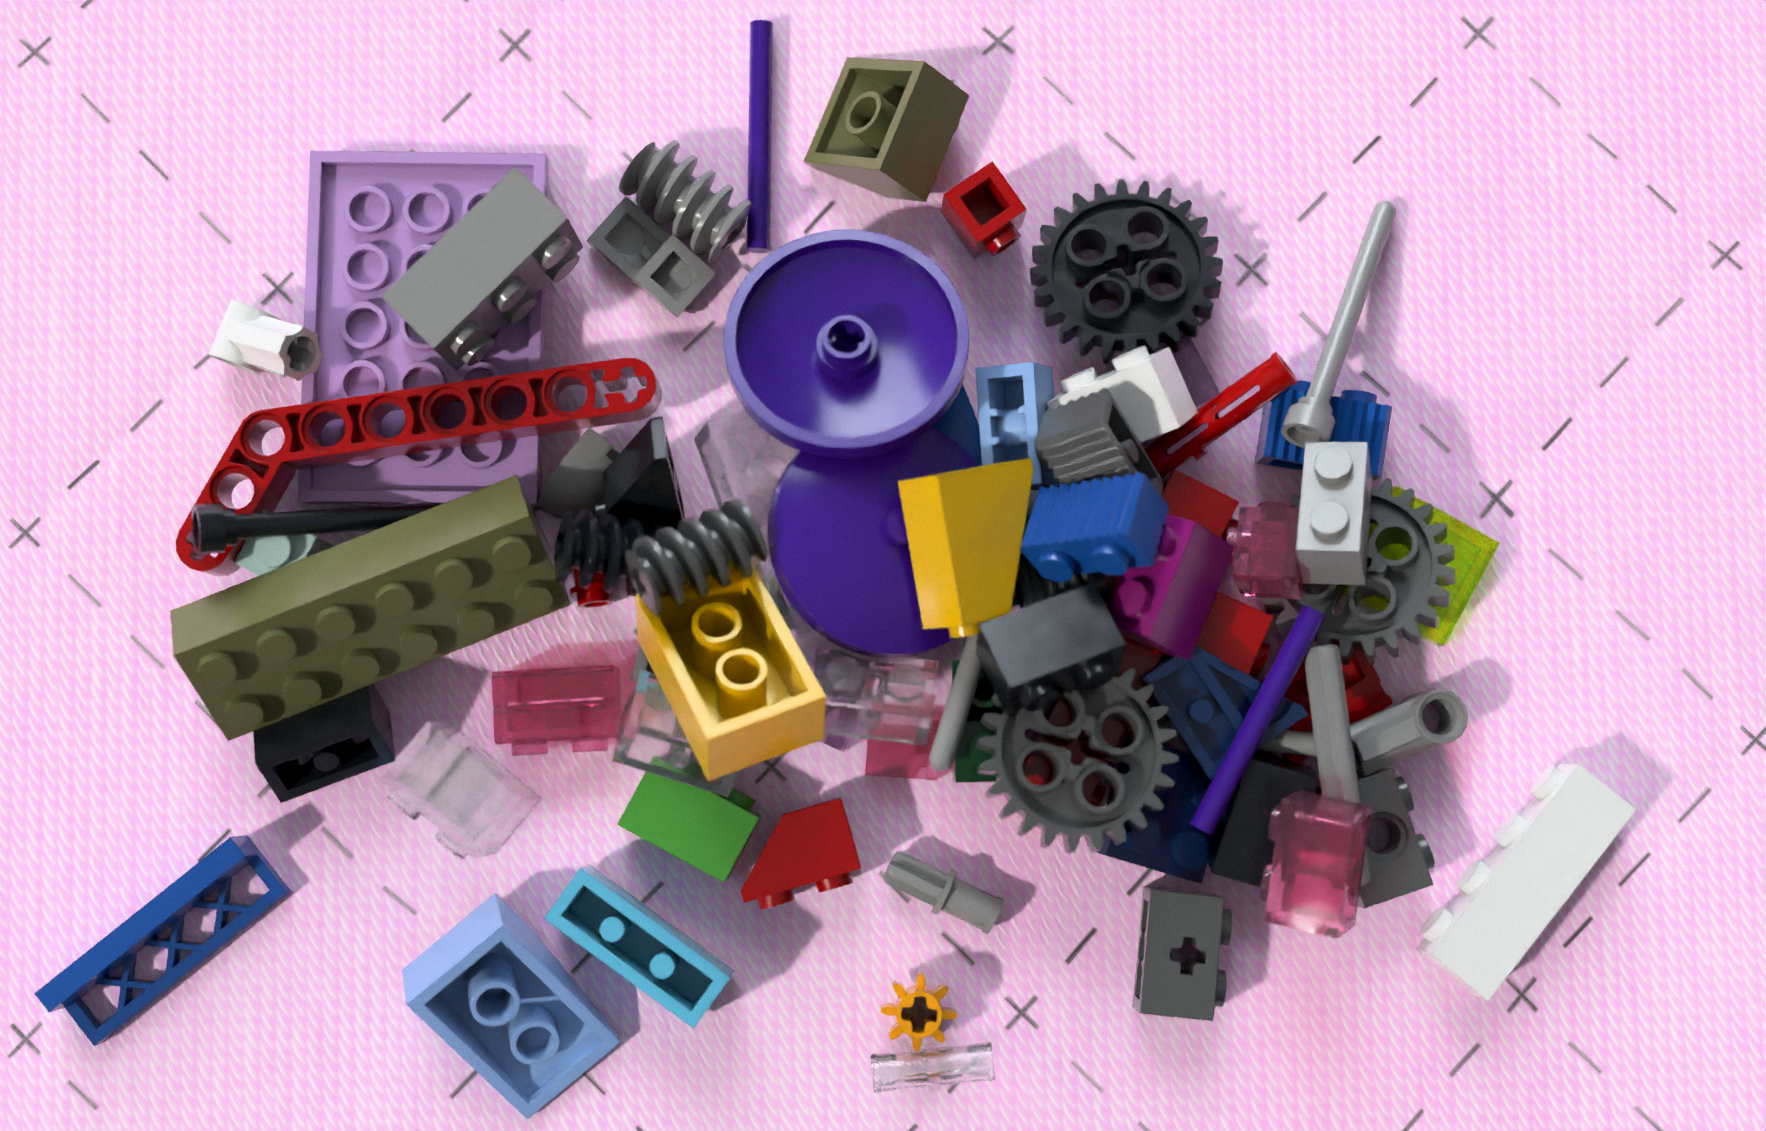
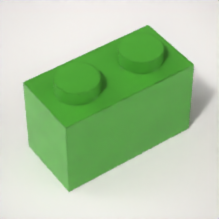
M674 755L670 756L667 764L660 760H652L617 825L725 883L729 879L762 817L751 810L756 800L725 783L720 792L700 783L698 780L703 771Z

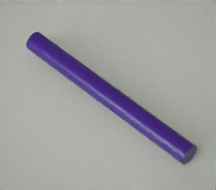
M753 20L750 22L747 199L752 202L747 216L746 251L751 253H767L770 251L773 23L768 20Z
M1303 605L1190 822L1191 825L1210 835L1213 834L1326 615Z

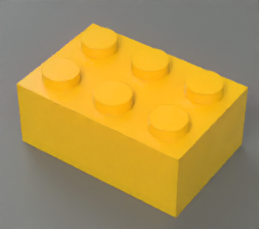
M753 563V574L747 579L743 578L733 565L730 566L731 583L726 588L720 587L712 575L706 576L709 592L703 598L699 597L689 584L685 585L686 605L682 607H677L667 593L662 595L664 611L663 615L658 617L652 614L639 595L635 596L638 641L708 781L824 739L826 695Z

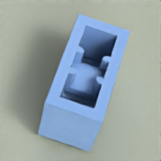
M1036 362L975 368L982 465L1032 458L1033 476L1031 488L1060 485V481L1058 478H1055L1053 470L1046 471L1042 468L1034 448L1043 413L1048 410L1046 402L1055 397L1053 367Z

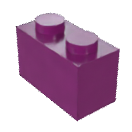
M1165 515L1166 524L1162 525L1164 534L1160 535L1161 544L1157 545L1158 554L1154 555L1155 565L1128 568L1119 579L1108 611L1120 634L1144 647L1190 660L1235 547L1197 522Z

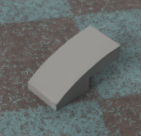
M627 196L623 198L586 240L606 260L676 318L681 315L716 275L708 265L678 238L664 231Z

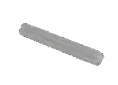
M1333 644L1311 646L1304 657L1333 881L1336 887L1339 888L1362 887L1369 883L1370 872L1340 649L1337 645Z

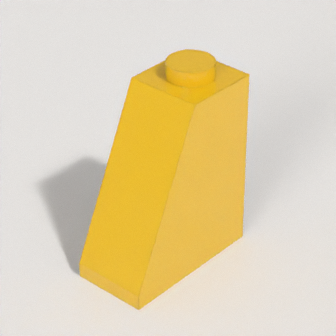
M1032 458L987 464L898 481L923 629L949 628L950 638L979 634V624L1011 613L1020 546L1033 476Z

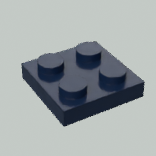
M1126 735L1123 748H1126L1129 743V735ZM1162 745L1163 751L1179 756L1178 762L1171 766L1161 767L1160 770L1161 773L1167 775L1175 782L1174 786L1168 790H1153V793L1161 800L1164 807L1157 813L1141 808L1140 811L1145 817L1148 826L1139 832L1124 822L1126 841L1119 845H1116L1104 832L1102 849L1096 853L1202 884L1219 822L1212 835L1196 828L1190 822L1213 778L1210 780L1205 776L1192 754ZM1118 762L1116 770L1121 774H1127L1128 766ZM1109 793V797H1108V800H1107V804H1108V802L1110 801V793Z

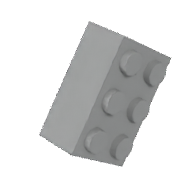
M515 166L381 297L457 371L465 363L468 366H472L479 362L494 344V340L491 337L508 321L511 324H515L522 320L537 302V298L534 295L551 279L554 282H559L565 278L579 262L580 257L577 253L583 248V245L569 219Z

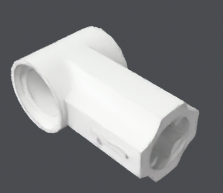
M232 299L229 302L208 355L217 360L253 374L260 375L261 370H264L268 373L300 381L308 373H316L324 354L319 348L317 333L303 326L282 321L268 312Z

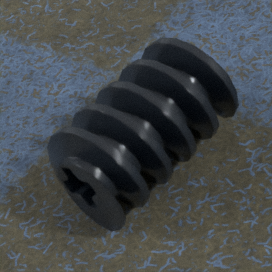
M581 509L573 518L571 511H567L560 523L554 549L556 583L565 584L573 568L578 569L581 588H589L595 574L601 573L604 592H613L619 578L623 577L625 578L627 596L635 597L637 591L630 578L625 552L627 549L632 550V545L637 538L648 536L655 541V535L659 529L664 528L663 525L650 523L643 529V525L638 519L629 518L620 525L617 517L612 514H603L596 522L595 515L591 510Z

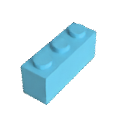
M590 864L579 869L544 917L546 921L693 1029L735 972L723 961Z

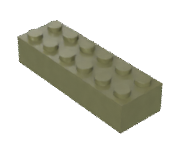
M514 475L170 610L173 657L226 739L230 741L570 606L571 603L565 584L556 583L554 553L518 476Z

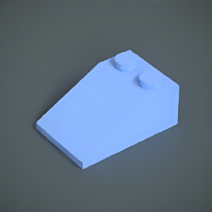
M496 892L402 969L406 1005L527 1120L621 1042L618 1034L536 932Z

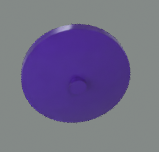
M855 229L822 231L795 239L777 248L754 266L743 279L733 296L725 320L724 352L727 372L731 386L745 411L763 430L780 442L794 449L821 457L838 459L871 457L893 451L916 440L930 430L951 407L964 381L968 363L970 341L967 314L962 299L949 277L933 260L915 247L891 236L871 231Z
M934 427L903 447L871 457L838 459L799 451L789 462L775 487L770 503L767 526L771 563L783 593L792 607L807 624L827 640L852 652L870 657L904 658L931 651L955 639L950 638L949 628L923 629L898 481L977 467L979 465L958 443Z

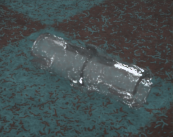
M991 1041L966 1046L940 1048L937 1047V1042L924 1044L925 1049H921L919 1052L911 1050L908 1052L871 1054L874 1093L929 1087V1092L942 1091L943 1085L996 1081Z

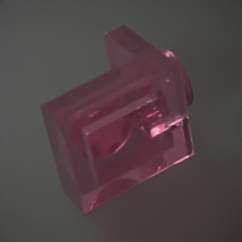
M869 715L865 775L938 781L939 771L931 767L929 755L941 720Z

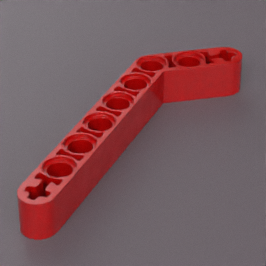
M625 357L259 410L251 413L242 421L194 505L220 503L223 509H234L236 515L262 513L263 510L274 512L297 470L640 421L650 417L657 411L662 399V389L656 375L646 362L637 358ZM637 377L641 386L647 388L638 390L636 401L628 402L623 393L615 392L627 389V379ZM598 381H602L609 392H614L604 394L609 404L607 407H603V397L597 386ZM571 385L586 387L587 400L579 410L564 412L559 409L558 398L566 387ZM513 393L524 394L527 399V407L524 413L512 421L502 420L499 415V406L502 400ZM452 402L465 403L466 417L463 423L453 429H442L440 414L443 408ZM403 410L406 416V423L402 432L392 438H383L380 431L383 418L389 412ZM343 419L345 434L342 440L331 447H324L321 440V432L324 426L331 420ZM281 427L284 432V443L281 449L275 454L265 456L262 450V440L265 434L273 428ZM250 479L254 487L252 500L246 506L236 509L232 503L233 489L241 481ZM191 509L178 532L176 552L181 562L190 569L214 576H228L240 569L241 566L235 564L234 561L247 539H238L237 546H226L225 553H218L216 557L211 554L198 555L193 541Z

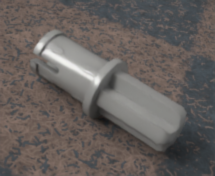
M897 851L893 855L884 874L886 884L932 905V913L937 915L942 910L981 929L986 934L991 931L1004 903L1003 898L995 897L956 878L957 871L951 869L949 873H946L902 851Z

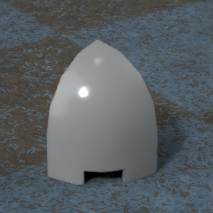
M589 427L550 476L539 496V507L537 509L557 519H563L567 511H571L573 518L581 509L591 510L596 516L595 499L605 498L603 472L620 453L612 448L613 445Z

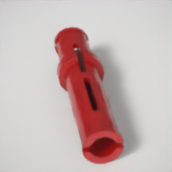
M1274 352L1265 362L1248 372L1232 385L1226 387L1221 393L1197 409L1198 413L1185 424L1164 433L1144 448L1161 478H1163L1190 458L1194 457L1196 460H1199L1208 454L1206 449L1208 445L1243 420L1249 418L1288 387L1297 384L1298 380L1283 358L1277 352ZM1258 385L1260 387L1259 391L1220 418L1218 416L1219 412ZM1205 422L1208 424L1205 430L1173 453H1168V449Z

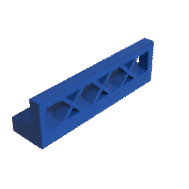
M248 835L230 837L34 994L49 1013L65 1008L94 1046L99 1045L291 892V890ZM250 864L269 891L252 905L229 903L232 878ZM219 888L218 901L205 900ZM195 907L217 910L214 934L204 943L182 941L185 915ZM228 911L242 912L226 925ZM171 927L170 939L157 938ZM146 946L169 948L166 972L157 981L134 979L137 953ZM180 949L193 951L179 962ZM123 965L122 978L110 977L113 972ZM98 984L119 986L120 994L117 1013L101 1025L81 998ZM133 988L146 989L131 1001Z

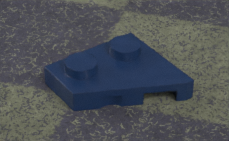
M1195 645L1190 660L1171 655L1140 677L1146 686L1152 684L1155 687L1152 696L1159 706L1168 707L1169 711L1165 714L1205 776L1211 780L1223 761L1262 683ZM1284 696L1258 748L1309 715L1305 708Z

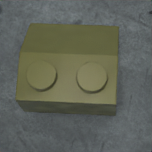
M847 57L803 162L814 169L887 198L926 202L931 188L936 182L938 171L952 137L959 126L960 118L970 95L925 61Z

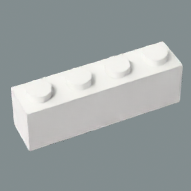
M1560 763L1557 768L1551 765L1537 777L1529 791L1534 796L1521 814L1514 812L1501 823L1493 836V840L1497 842V845L1484 861L1477 859L1466 868L1456 884L1461 890L1447 909L1443 906L1437 908L1420 929V935L1424 938L1415 950L1473 996L1486 1001L1491 999L1637 810L1579 763Z

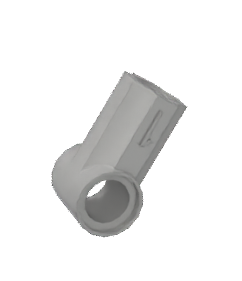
M1442 689L1411 694L1398 704L1351 723L1350 731L1358 777L1367 776L1435 745L1454 742L1462 736L1467 728L1468 713L1466 705L1459 696L1451 691ZM1428 703L1436 708L1440 718L1439 726L1434 733L1426 728L1422 718L1423 710Z

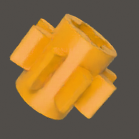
M918 972L916 985L905 988L901 982L894 980L892 986L895 993L899 996L896 1004L886 1003L881 1005V1013L888 1016H896L897 1023L889 1031L890 1039H896L904 1032L912 1037V1046L916 1052L920 1050L922 1038L930 1035L938 1042L944 1043L945 1037L943 1031L939 1028L942 1019L952 1020L957 1018L956 1010L950 1007H941L939 1002L946 996L949 990L948 986L944 983L932 991L925 987L926 981L923 972ZM922 996L925 997L927 1007L935 1010V1014L925 1016L922 1026L912 1025L910 1015L901 1013L902 1008L912 1007L914 997Z

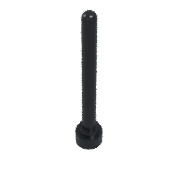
M220 503L193 505V541L196 553L202 555L225 553L226 546H237L238 539L377 530L443 503H410L236 515L234 509H223Z

